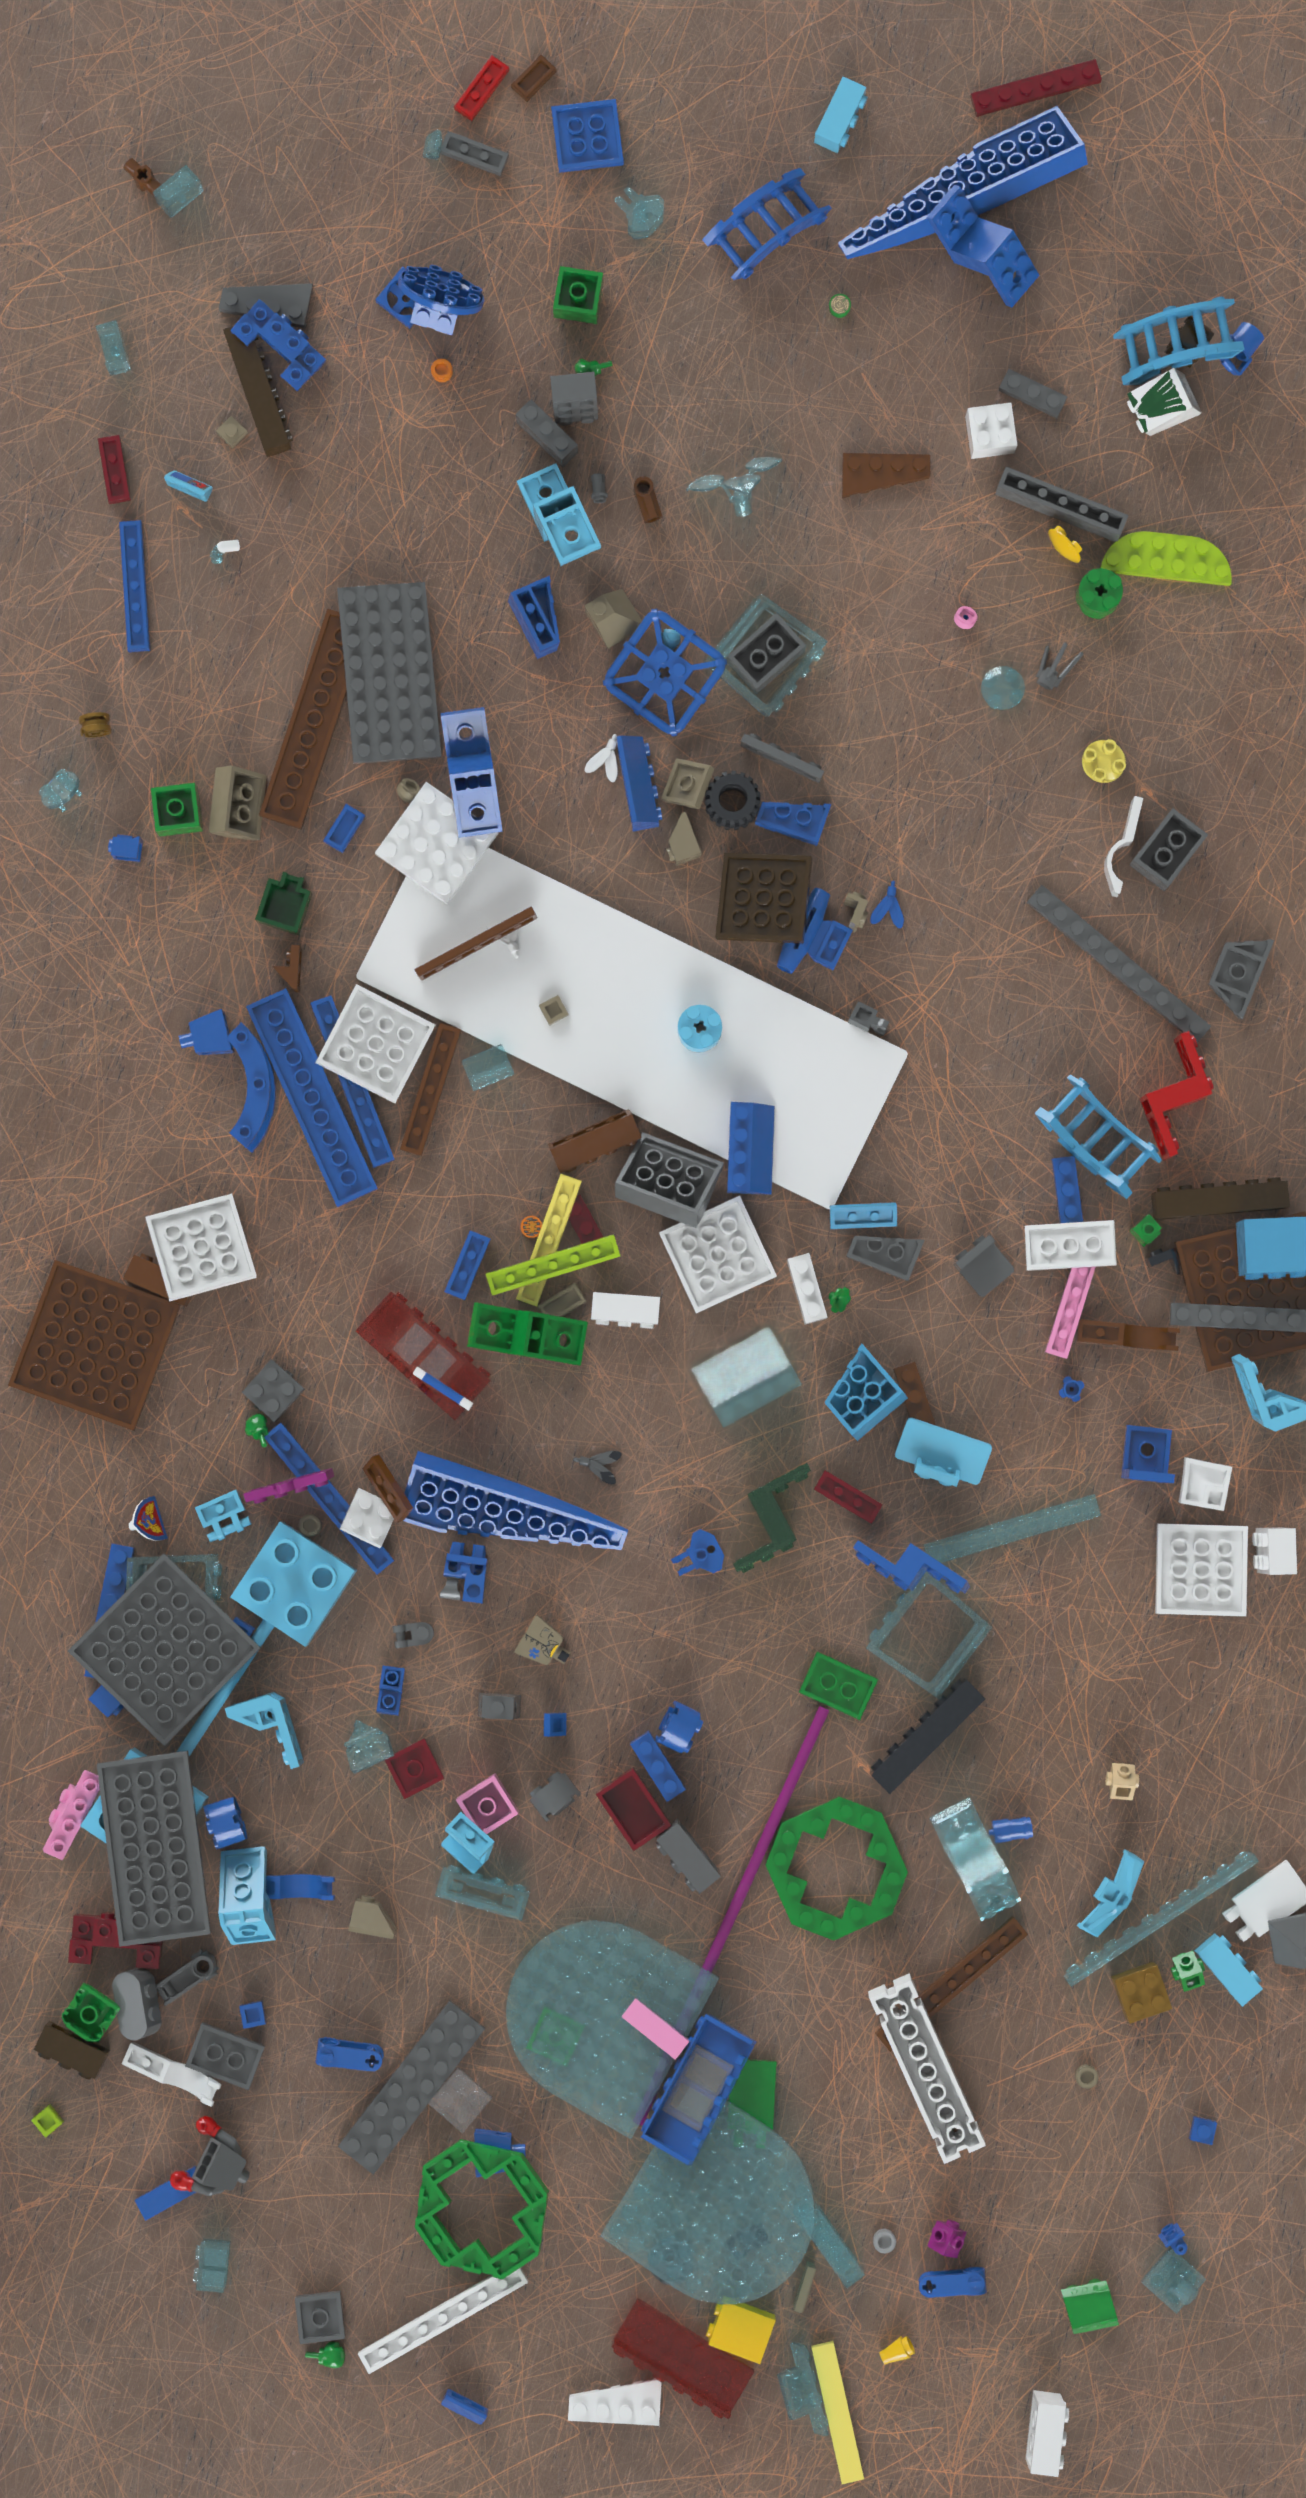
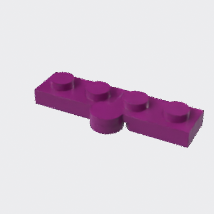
M329 1468L252 1489L243 1495L246 1502L254 1501V1504L267 1501V1497L274 1495L275 1498H280L288 1495L287 1492L295 1490V1493L308 1489V1485L315 1484V1487L329 1484L328 1480L334 1477L333 1469Z

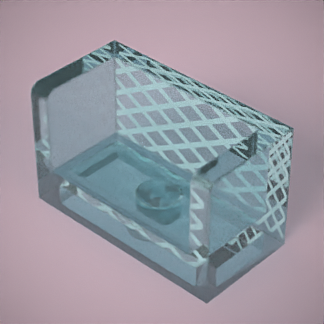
M117 321L96 325V331L100 337L106 360L105 365L110 376L131 371L121 329Z

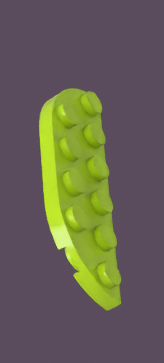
M1147 531L1130 533L1112 544L1100 568L1122 575L1230 586L1232 583L1230 566L1223 553L1209 541L1193 536Z

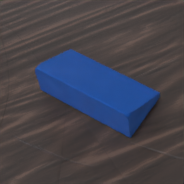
M447 2389L441 2402L442 2406L481 2425L487 2418L488 2408L451 2389Z

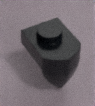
M1160 1248L1150 1252V1258L1145 1259L1148 1268L1169 1260L1177 1275L1180 1274V1260L1176 1248L1165 1252Z

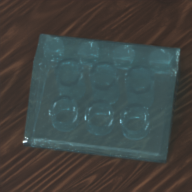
M769 1327L691 1369L723 1428L802 1385Z

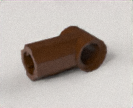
M646 476L637 478L634 483L633 492L644 523L658 521L663 516L653 489V482ZM640 485H646L649 487V491L641 493L637 488Z

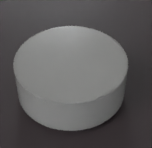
M880 2229L873 2236V2244L878 2252L890 2253L896 2246V2238L889 2229Z

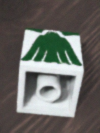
M1175 368L1127 394L1130 399L1127 401L1132 413L1136 412L1139 419L1136 421L1139 430L1149 436L1202 413L1185 375Z

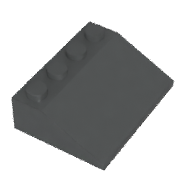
M642 1133V1138L638 1140L615 1182V1197L697 1228L706 1211L724 1163Z

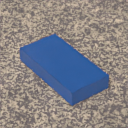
M345 804L323 842L343 853L364 820L365 815Z

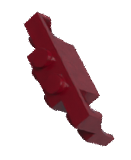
M102 1912L101 1916L75 1914L73 1916L68 1963L91 1964L94 1946L137 1949L136 1968L159 1969L163 1941L119 1947L115 1913Z

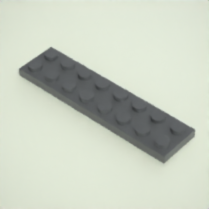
M449 2000L338 2147L374 2175L485 2030V2027Z

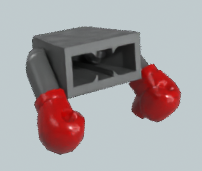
M204 2116L199 2118L196 2122L197 2131L202 2135L211 2136L193 2176L191 2177L188 2172L183 2170L175 2171L170 2177L171 2186L179 2191H195L206 2196L223 2193L225 2189L233 2190L237 2181L243 2184L246 2183L250 2173L244 2169L246 2159L241 2157L242 2150L237 2140L222 2130V2127L212 2117Z

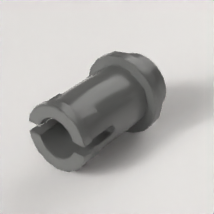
M597 473L591 475L593 491L591 499H593L594 503L606 502L608 493H606L605 474Z

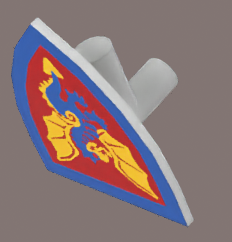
M152 1496L142 1500L137 1505L133 1519L129 1523V1529L131 1531L137 1530L138 1533L147 1539L161 1541L168 1539L156 1498Z

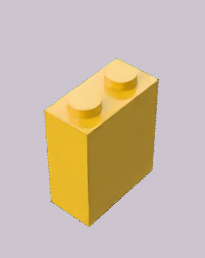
M723 2296L722 2302L717 2301L713 2314L717 2315L714 2324L710 2323L706 2332V2336L709 2337L708 2345L760 2364L776 2321L775 2314Z

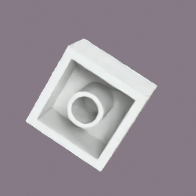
M1011 403L967 409L965 418L971 459L1015 453L1017 439Z

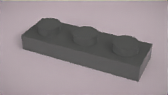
M450 131L447 132L440 149L442 155L498 176H502L509 158V153Z
M1008 369L998 390L1056 419L1067 400V396L1011 369Z

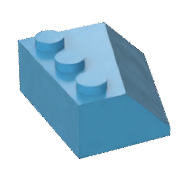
M861 1343L857 1354L849 1362L847 1370L842 1378L838 1380L824 1403L858 1441L908 1399V1397Z

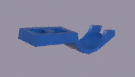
M313 1874L266 1875V1893L270 1899L303 1897L335 1900V1895H332V1882H335V1877Z

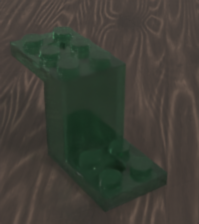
M807 1463L746 1494L771 1542L732 1562L737 1572L741 1570L742 1573H745L754 1568L753 1563L759 1560L764 1563L775 1557L773 1553L779 1549L785 1552L794 1547L793 1542L797 1539L776 1502L772 1491L775 1490L776 1494L789 1488L787 1483L793 1480L799 1483L808 1478L807 1473L811 1469Z

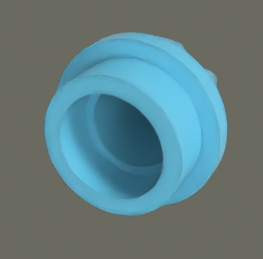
M664 629V632H662L664 644L674 650L679 645L681 636L673 629Z

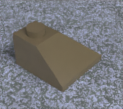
M623 589L603 594L585 605L586 615L608 649L631 636L642 622Z
M362 1895L361 1898H357L348 1931L393 1939L398 1928L381 1903L375 1901V1898Z

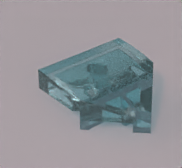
M356 1720L353 1726L355 1729L349 1741L343 1745L347 1748L348 1762L354 1774L394 1756L389 1737L386 1733Z

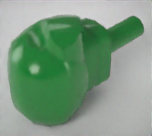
M582 358L575 364L574 368L576 374L594 372L596 376L601 374V369L611 367L613 364L612 361L600 364L596 360L588 362Z
M262 1414L253 1415L246 1420L244 1431L248 1437L253 1436L255 1440H260L262 1447H266L265 1436L268 1435L266 1417Z
M331 2341L325 2347H321L319 2353L306 2352L305 2357L316 2358L320 2365L326 2367L340 2368L345 2362V2349L340 2346L339 2342Z

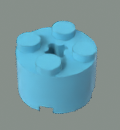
M694 1005L681 1014L678 1021V1036L688 1050L700 1053L705 1052L716 1046L721 1038L722 1021L719 1014L711 1007ZM702 1024L705 1031L702 1030L700 1033H697L694 1026Z

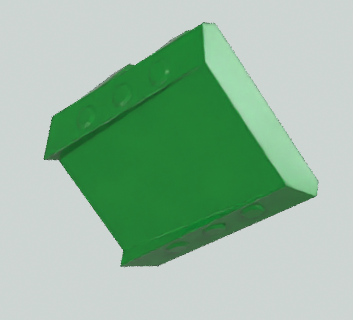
M83 1983L61 2018L67 2028L86 2041L99 2043L121 2008L117 2003L91 1985Z
M1092 2279L1085 2285H1072L1066 2289H1061L1073 2334L1119 2325L1106 2280Z

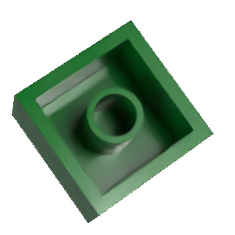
M560 266L553 305L554 318L597 324L604 283L603 273Z
M195 783L151 788L155 831L160 837L203 831L199 790Z

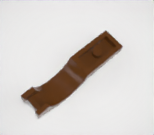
M1079 1319L1077 1342L1178 1351L1179 1346L1175 1345L1176 1334L1180 1333V1328L1147 1327Z

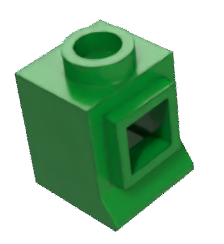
M1148 1214L1135 1227L1131 1228L1129 1232L1145 1247L1161 1234L1159 1230L1162 1228Z

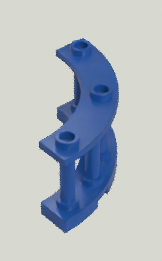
M801 168L783 174L781 176L783 179L775 183L772 180L749 195L731 210L733 215L725 222L720 220L702 239L707 246L720 245L738 268L731 276L733 280L748 278L754 272L753 268L778 246L786 245L795 234L815 224L820 225L827 219V213L832 208L828 205L818 209L804 191L800 181L806 174ZM794 191L810 213L802 217L784 193ZM773 198L781 203L794 220V223L783 230L764 207L765 203ZM753 211L758 212L775 234L763 246L744 222L745 218ZM733 228H738L756 251L746 262L741 259L727 240V234Z
M240 1022L226 1039L236 1049L244 1065L247 1077V1096L243 1112L229 1133L253 1153L266 1135L274 1114L276 1085L273 1069L264 1048L250 1030Z

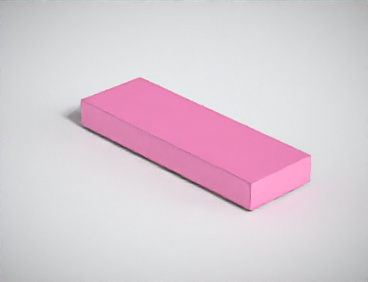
M637 1998L634 1999L622 2015L623 2019L675 2060L690 2041Z

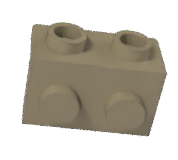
M857 892L848 893L844 905L855 909L848 927L855 933L858 927L863 928L868 912L865 911L868 900H865V896Z

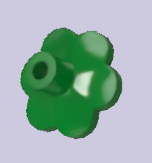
M838 1288L835 1292L829 1294L828 1298L832 1305V1312L837 1313L838 1311L843 1312L846 1305L851 1300L848 1288Z

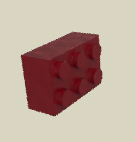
M634 1767L596 1791V1796L633 1851L671 1826V1822Z

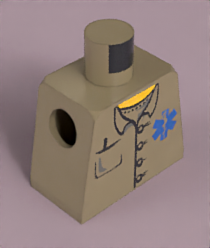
M537 1614L514 1651L518 1655L547 1666L552 1658L565 1664L571 1652L560 1646L564 1637Z

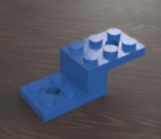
M859 1540L853 1547L856 1551L855 1556L858 1557L857 1559L867 1566L870 1563L875 1565L874 1569H876V1572L885 1578H888V1576L894 1578L892 1580L895 1582L894 1584L904 1591L907 1588L913 1591L926 1571L938 1581L941 1578L944 1579L947 1587L957 1594L960 1591L965 1594L970 1587L967 1580L912 1543L909 1544L896 1565Z

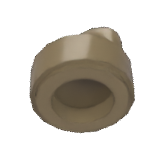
M404 778L397 786L398 796L407 803H411L420 791L419 785L409 778Z

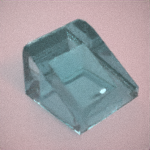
M436 130L426 137L423 151L424 158L439 159L442 146V133L440 130Z

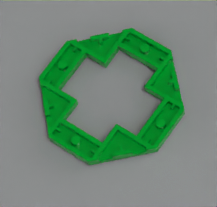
M841 1796L782 1821L765 1864L791 1924L833 1941L892 1915L908 1873L882 1813ZM832 1818L872 1833L873 1835L865 1855L886 1863L871 1905L849 1897L842 1918L801 1903L800 1901L808 1881L787 1873L802 1832L804 1831L824 1839Z
M460 2139L424 2164L415 2229L440 2265L446 2267L455 2266L463 2268L464 2271L477 2274L485 2273L503 2280L540 2254L549 2190L523 2153ZM471 2161L484 2180L503 2168L528 2204L512 2216V2220L524 2236L493 2257L490 2256L479 2238L460 2250L435 2214L452 2201L440 2182Z

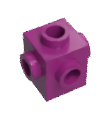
M947 2219L946 2222L937 2220L927 2246L943 2256L957 2258L960 2249L964 2245L967 2232L960 2229V2224L953 2220Z

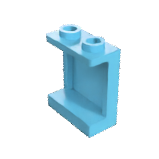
M460 1812L445 1828L449 1835L443 1840L441 1846L472 1874H475L489 1859L495 1841Z

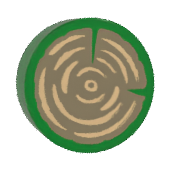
M844 294L834 295L829 302L830 313L837 318L848 315L851 308L850 299Z

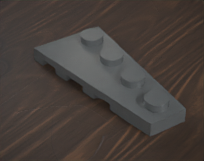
M313 284L223 288L219 311L243 316L260 299L273 312L280 316L284 314L292 322L291 326L305 328Z

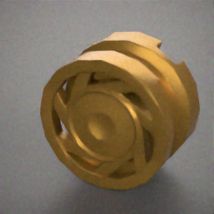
M94 712L79 716V724L82 725L80 729L81 736L85 734L86 738H96L111 734V726L108 725L110 721L109 714Z

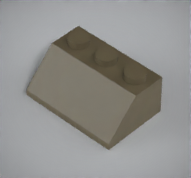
M236 766L217 767L215 770L208 833L227 838L260 840L262 817L259 816L264 801L267 775Z

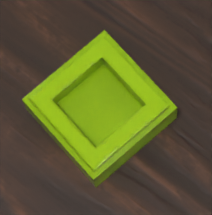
M51 2104L31 2120L45 2138L64 2122Z

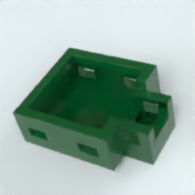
M286 872L282 873L280 882L268 878L255 918L256 922L299 936L313 895L311 891L304 889L306 880L302 877L289 875Z

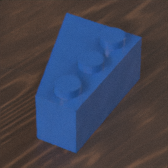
M550 575L511 592L508 603L537 659L557 651L560 643Z

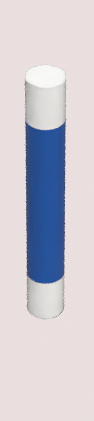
M418 1366L416 1367L413 1375L468 1411L473 1405L471 1401Z

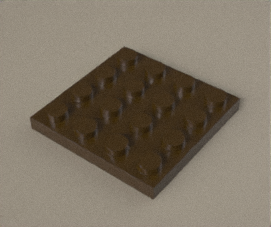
M724 853L715 938L717 940L804 944L812 857L803 855Z

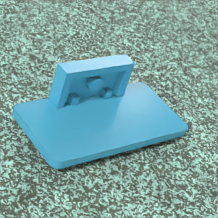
M908 1418L895 1451V1457L915 1464L914 1473H917L919 1477L938 1480L944 1486L953 1485L957 1487L959 1480L977 1485L981 1481L992 1446L989 1443L924 1421Z

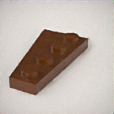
M843 453L842 498L930 478V455Z

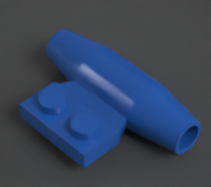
M814 888L810 893L804 944L783 943L777 962V967L780 970L792 974L807 953L813 961L834 970L853 930L834 920L823 921L830 898L828 892L820 888Z

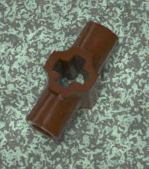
M133 158L125 163L123 168L134 178L138 189L142 192L147 190L155 198H159L163 194L164 186L154 178L152 170L147 165L141 166Z

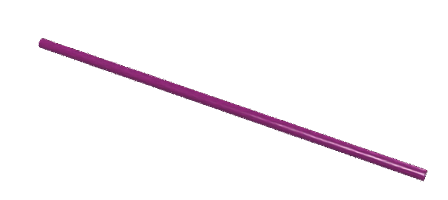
M819 1706L676 2023L675 2029L683 2036L830 1710ZM665 2051L633 2119L635 2123L642 2126L673 2060Z

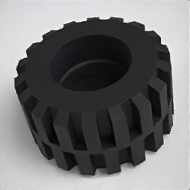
M726 771L720 777L717 775L714 781L708 785L705 795L706 812L709 814L710 820L712 822L715 821L718 827H725V830L734 828L735 831L739 830V827H747L748 823H752L759 812L761 795L758 791V785L753 783V779L750 776L747 778L743 772L736 774V771H731L730 774H727ZM728 790H736L744 795L746 804L739 811H727L720 804V796Z

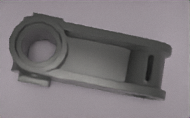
M199 1950L191 1956L192 1960L156 1984V1989L164 2000V2006L173 2002L204 1979L208 1981L218 1974L217 1959L212 1953H209L207 1950ZM200 1960H205L209 1963V1970H202L200 1968Z

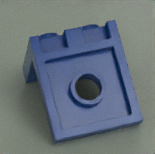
M1126 1425L1121 1478L1174 1483L1175 1474H1168L1172 1430ZM1145 1443H1149L1153 1448L1150 1456H1144L1141 1452V1447Z

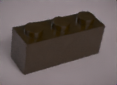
M51 2021L45 2025L34 2047V2050L38 2052L40 2057L46 2060L52 2058L58 2061V2065L62 2068L77 2070L81 2077L89 2080L91 2078L95 2079L99 2075L110 2052L109 2049L95 2042L86 2041L76 2033Z

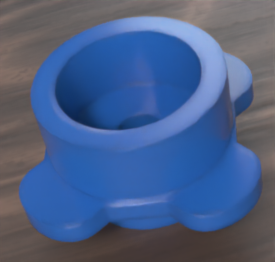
M1065 1377L1063 1379V1387L1059 1390L1060 1397L1071 1398L1073 1402L1079 1401L1084 1383L1072 1380L1071 1377Z

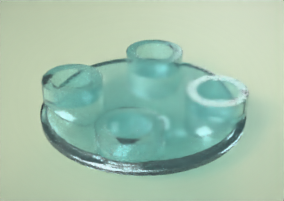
M1007 666L995 667L982 680V696L993 709L1006 710L1013 708L1024 696V680L1013 668Z

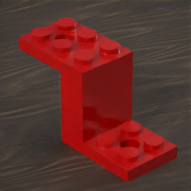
M1189 1031L1181 1033L1174 1039L1188 1079L1147 1093L1140 1098L1163 1161L1177 1155V1150L1179 1149L1176 1137H1172L1169 1130L1171 1128L1168 1116L1163 1114L1203 1100L1213 1094L1212 1080L1210 1077H1206L1204 1059L1202 1056H1198L1196 1038L1194 1035H1190Z

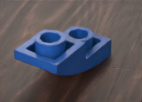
M382 1667L377 1713L399 1716L405 1668Z

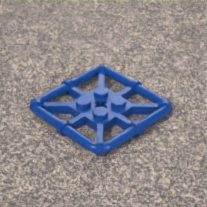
M655 608L644 617L629 641H625L623 644L624 648L605 675L603 686H606L611 694L634 710L633 713L637 716L641 715L661 731L671 734L672 737L678 736V733L686 727L700 705L707 701L705 698L723 674L725 665H727V659H724L719 651L698 637L693 629H687L667 613ZM653 621L657 645L648 657L635 646ZM661 621L685 637L676 652L664 644ZM691 642L715 661L692 665L681 655ZM631 652L645 661L636 675L614 678ZM669 667L670 677L665 676L661 678L660 669ZM716 667L699 693L685 684L693 671ZM639 681L649 688V691L642 701L638 703L615 686V684ZM683 689L695 699L677 723L673 700L679 691ZM655 693L667 703L670 725L645 708Z

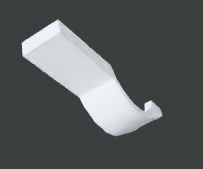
M1134 796L1132 799L1123 838L1110 849L1104 861V872L1113 897H1118L1123 884L1112 870L1111 861L1113 853L1121 847L1130 846L1133 842L1143 802L1141 797Z
M135 2042L130 2043L122 2062L123 2065L160 2083L174 2085L194 2094L200 2099V2102L211 2107L214 2104L212 2099L216 2090L221 2088V2084L210 2076L185 2067L186 2064L168 2059Z

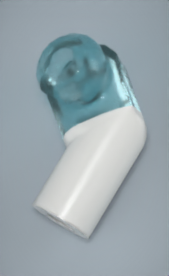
M239 541L219 542L210 551L209 557H211L212 563H222V555L225 552L239 551Z

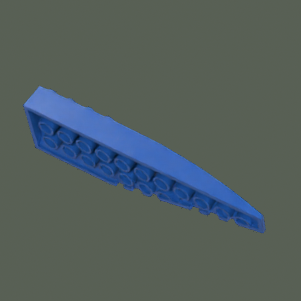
M1055 106L977 143L969 154L963 153L960 155L955 164L950 167L946 165L940 170L938 176L925 180L904 195L903 201L897 205L895 203L890 205L886 213L880 217L876 215L870 220L868 226L865 228L859 227L838 242V245L845 257L850 259L936 233L926 217L954 185L961 187L978 216L1087 165L1085 144L1058 106ZM953 213V214L951 215V217H952L951 222L953 221V219H954V217H955V213Z

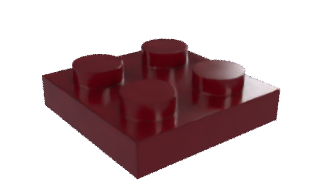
M425 1738L384 1758L404 1799L445 1779Z

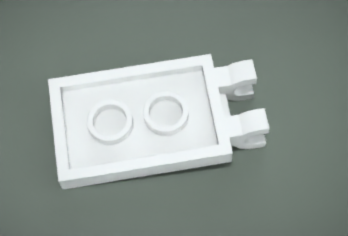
M1285 1860L1234 1896L1232 1901L1235 1905L1222 1914L1230 1923L1239 1916L1242 1918L1246 1925L1235 1933L1243 1942L1250 1938L1254 1932L1260 1937L1269 1931L1268 1920L1288 1917L1306 1904V1886L1290 1863Z

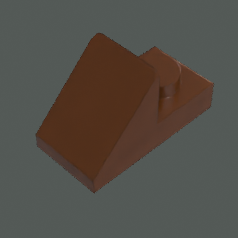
M291 945V951H287L286 963L290 964V967L272 966L295 992H300L302 948L300 945Z

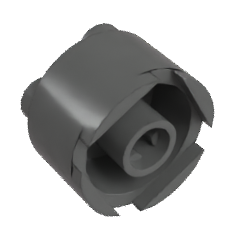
M557 1771L547 1779L549 1783L545 1787L538 1786L530 1793L532 1798L529 1801L546 1822L551 1820L548 1817L550 1814L557 1816L575 1801L573 1798L575 1794L578 1797L581 1796V1792L565 1772L561 1774Z

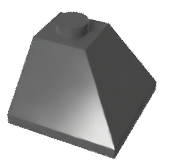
M1306 1913L1268 1920L1274 1962L1276 1964L1305 1969Z

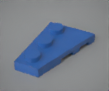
M762 802L755 825L817 846L831 804L812 805V803H803V805H792L789 803Z

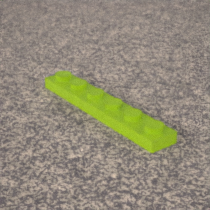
M613 1234L486 1273V1277L493 1296L620 1257V1253Z

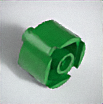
M1108 569L1090 570L1082 578L1076 591V602L1081 611L1086 616L1095 619L1104 618L1114 612L1123 595L1121 578ZM1097 591H1100L1102 596H1098Z

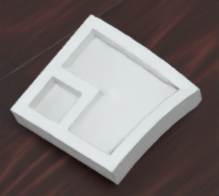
M1184 1457L1179 1503L1224 1511L1232 1467Z

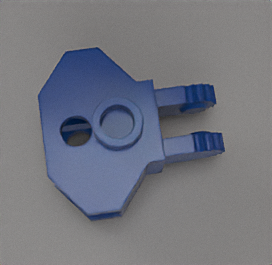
M699 1529L692 1533L690 1547L685 1552L671 1559L674 1564L690 1556L693 1564L681 1568L678 1571L679 1576L695 1568L696 1570L702 1568L714 1574L722 1569L724 1554L715 1536ZM709 1545H713L715 1547V1551L713 1553H709L707 1551V1547Z

